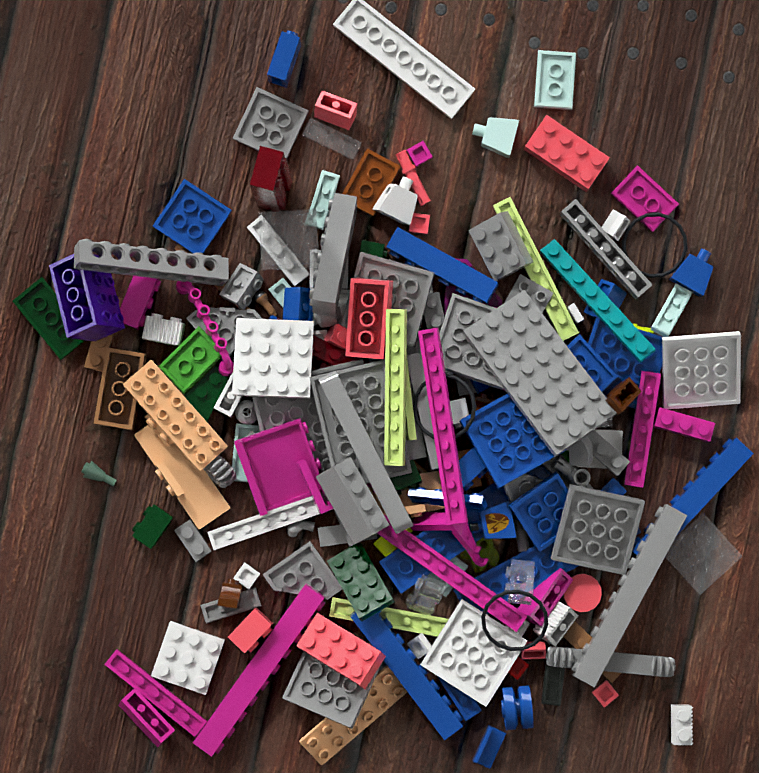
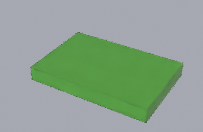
M198 326L158 367L186 394L222 357L219 352L215 351L213 339Z

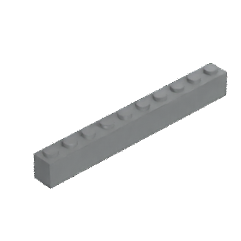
M667 504L658 508L655 517H657L655 523H651L646 530L647 538L639 543L636 549L639 552L636 558H631L627 566L629 568L627 575L623 574L618 582L620 587L617 593H612L608 601L611 603L608 610L604 609L599 618L602 620L598 627L595 626L590 634L592 637L590 643H586L581 651V654H583L581 660H576L571 669L574 671L572 674L574 677L592 687L596 686L687 517L686 514Z

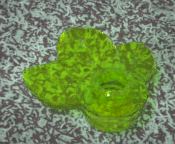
M481 538L475 542L477 546H480L482 541L487 542V547L481 548L478 553L481 558L489 559L485 566L476 565L466 549L461 552V559H471L472 568L476 573L484 570L487 564L492 566L498 565L499 553L493 548L492 539Z

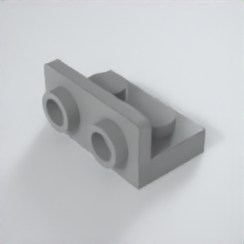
M240 263L219 295L236 304L241 310H245L251 303L257 290L261 288L264 279L257 271Z

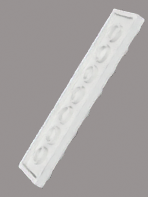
M352 0L333 23L336 29L451 120L475 91L474 87L364 0Z

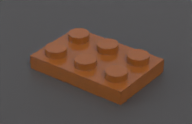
M367 148L342 194L356 196L357 209L374 217L377 212L373 210L374 205L388 184H392L401 166Z

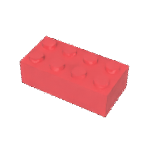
M548 115L545 116L524 148L530 155L585 192L589 190L610 159V157Z
M351 278L345 356L385 359L386 309H391L393 281Z
M319 613L315 615L296 645L303 652L363 689H366L386 657L378 649Z

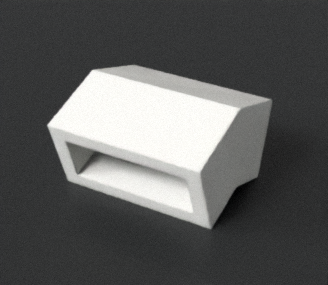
M613 209L601 228L610 238L619 241L631 221Z

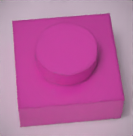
M424 141L407 149V153L416 167L433 158Z

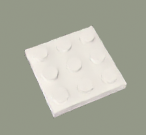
M170 621L151 676L206 695L225 639Z

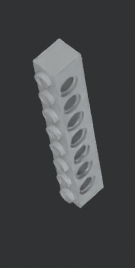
M90 239L79 240L74 247V269L182 282L189 281L191 283L223 286L229 280L228 258H224L221 255L207 256L199 252L193 254L185 253L183 250L167 251L165 248L133 247L125 243L119 245L111 244L108 241L92 242ZM92 252L97 253L99 258L95 257ZM112 255H115L118 260L114 259ZM130 257L135 258L137 262L132 261ZM149 259L153 260L155 264H152Z

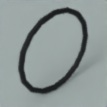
M659 212L646 213L634 219L626 228L622 239V251L628 257L626 253V239L631 228L640 220L646 217L659 216L670 220L678 227L683 236L684 245L680 260L672 269L664 273L649 274L641 271L644 276L649 278L665 277L676 271L683 263L688 250L687 236L681 224L671 216Z
M446 374V378L454 379L466 388L472 402L471 418L466 427L455 435L456 439L467 432L473 423L476 402L474 393L466 382L457 376ZM425 381L414 395L413 412L415 421L421 431L434 439V435L421 424L416 409L418 396L424 386H426Z
M506 590L493 596L485 605L481 616L482 629L487 638L497 647L509 651H523L535 646L544 637L548 627V613L542 602L533 594L521 590ZM521 594L530 597L539 604L544 613V627L534 642L523 647H509L500 644L489 634L486 628V613L489 606L496 599L504 595Z

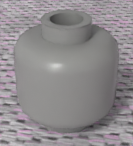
M340 306L337 307L336 317L313 313L315 324H319L321 328L338 324V318H342Z
M243 400L238 403L235 415L239 422L250 425L257 421L252 400Z

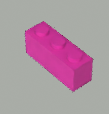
M133 276L120 307L124 318V325L139 330L140 326L143 327L145 325L146 311L151 309L154 302L152 298L154 291L158 292L161 285L159 279Z
M661 407L656 409L653 423L654 428L703 442L711 441L715 426L714 422Z
M136 688L120 701L118 706L157 747L175 731Z

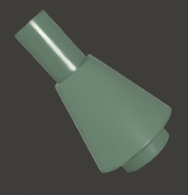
M92 460L90 463L86 462L81 471L84 474L83 478L103 481L111 486H114L116 483V479L106 475Z

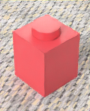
M340 324L331 326L324 340L346 350L347 328Z

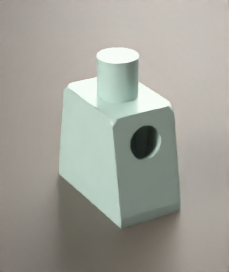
M490 117L486 126L475 124L472 135L483 137L482 147L509 158L519 120Z

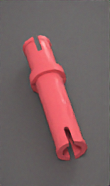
M403 150L399 154L397 153L395 156L401 165L402 174L413 180L411 188L418 196L419 205L423 206L427 202L429 203L431 200L407 151Z

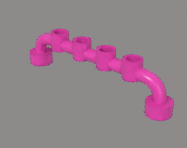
M177 281V292L180 294L189 293L188 299L191 303H194L197 309V317L203 320L206 326V334L212 337L215 343L214 349L220 353L223 359L218 367L219 373L223 376H230L234 369V363L231 361L226 350L227 341L224 338H220L217 332L218 324L215 321H211L209 317L210 308L202 304L200 300L201 291L194 288L189 281Z

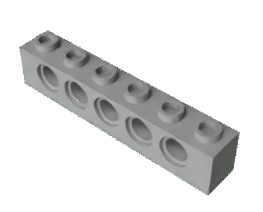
M576 199L561 211L560 216L635 300L652 286L651 282Z

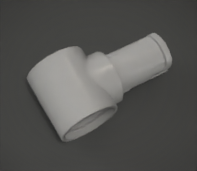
M561 457L555 459L556 463L553 462L552 467L565 474L570 484L585 486L589 483L590 474L587 470L569 465ZM579 472L582 475V479L580 482L576 480V476Z

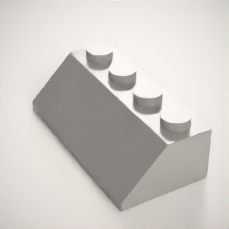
M351 457L316 476L353 544L389 526L388 521Z

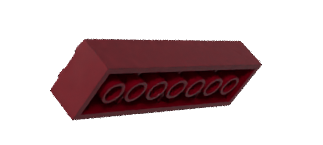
M260 146L250 187L259 209L280 214L281 210L286 208L288 200L286 199V191L290 192L292 177L284 152Z

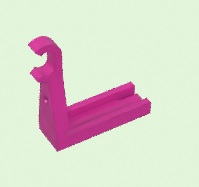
M302 459L296 462L318 512L323 514L333 509L329 500L326 501L325 505L306 460ZM367 483V484H366V485L368 486V488H369V487L372 488V486H371L370 483Z
M422 512V516L415 517L412 521L414 526L411 529L413 531L452 530V534L467 550L476 565L485 566L489 559L479 556L478 553L482 547L476 545L467 522L447 525L445 512Z

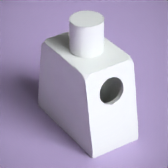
M402 177L399 186L388 184L374 205L373 210L401 224L410 225L418 198L417 194L409 191L413 180Z

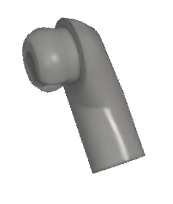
M300 520L289 524L287 534L290 537H296L297 533L302 529L313 532L315 522Z

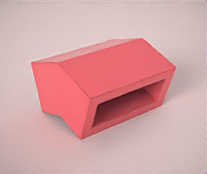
M539 641L535 646L521 651L522 660L546 659L545 641Z

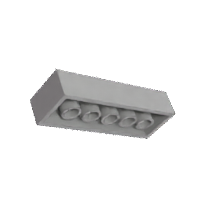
M334 193L333 199L329 200V213L324 223L325 233L322 234L320 243L321 252H318L317 270L315 269L313 275L314 285L311 287L309 294L313 313L336 317L357 215V197Z
M421 353L407 356L413 395H415L420 385L425 382ZM424 386L418 396L416 409L423 427L433 434L427 388ZM422 432L430 471L439 469L435 441Z

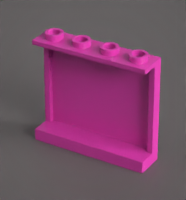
M301 418L241 438L234 443L260 516L268 514L270 510L311 496L296 463L302 459L306 460L320 493L323 492L325 494L316 479V476L320 474L319 470L322 469L319 458H314L313 451L316 450L313 441H308L306 434L309 433L306 422L302 423Z

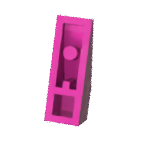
M559 568L530 593L542 602L549 616L573 579L563 569ZM526 596L517 609L527 615V621L542 626L544 623V613L538 603Z

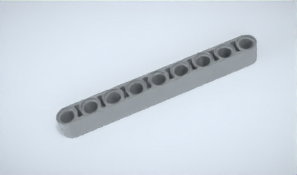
M334 371L318 379L395 533L398 534L414 526L337 372Z

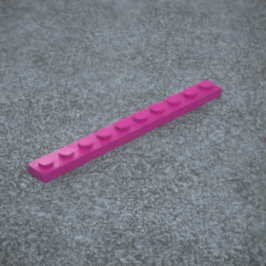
M439 328L418 331L447 525L466 523L468 518Z
M384 515L389 526L380 530L377 534L465 597L484 609L491 598L497 595L407 530L396 534L388 517ZM501 597L496 599L487 611L515 632L518 631L527 618V615Z

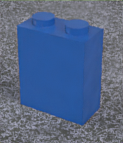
M292 31L281 32L267 72L270 83L287 88L301 48L300 37H298L297 33Z

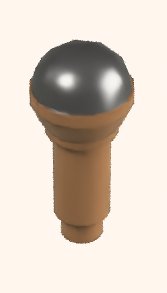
M263 291L257 292L255 294V301L262 305L269 315L276 316V310L268 301L267 294Z

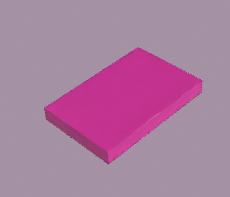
M638 165L611 193L636 218L646 213L658 212L669 216L679 205ZM659 216L646 217L640 221L653 232L665 218Z

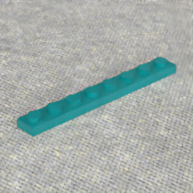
M555 239L540 250V254L640 363L655 352L652 344Z

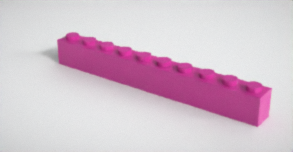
M307 583L304 585L198 734L193 744L211 757L214 753L218 754L224 746L222 741L225 737L230 738L235 731L234 724L237 721L241 722L247 714L244 710L248 705L253 706L258 699L256 694L259 689L263 691L269 683L267 680L269 675H275L280 668L278 663L281 658L286 659L292 651L289 648L293 642L297 644L302 637L301 630L303 627L306 626L308 628L313 620V613L316 610L319 612L324 606V595Z

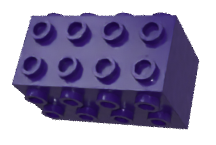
M74 254L49 265L67 338L98 341L125 328L111 273L74 269Z

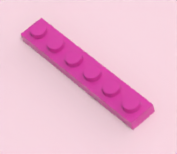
M642 370L639 386L642 392L638 395L628 457L630 462L627 465L624 485L644 487L661 373Z
M118 649L115 650L104 664L129 685L136 688L145 698L194 737L207 723V720Z

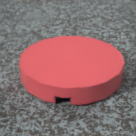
M574 575L571 577L573 579L572 583L563 594L564 600L573 610L588 612L600 603L602 596L601 586L590 575Z

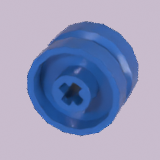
M529 685L518 687V699H515V692L512 687L502 688L501 709L505 729L516 730L518 725L517 717H520V724L523 729L533 728V709Z

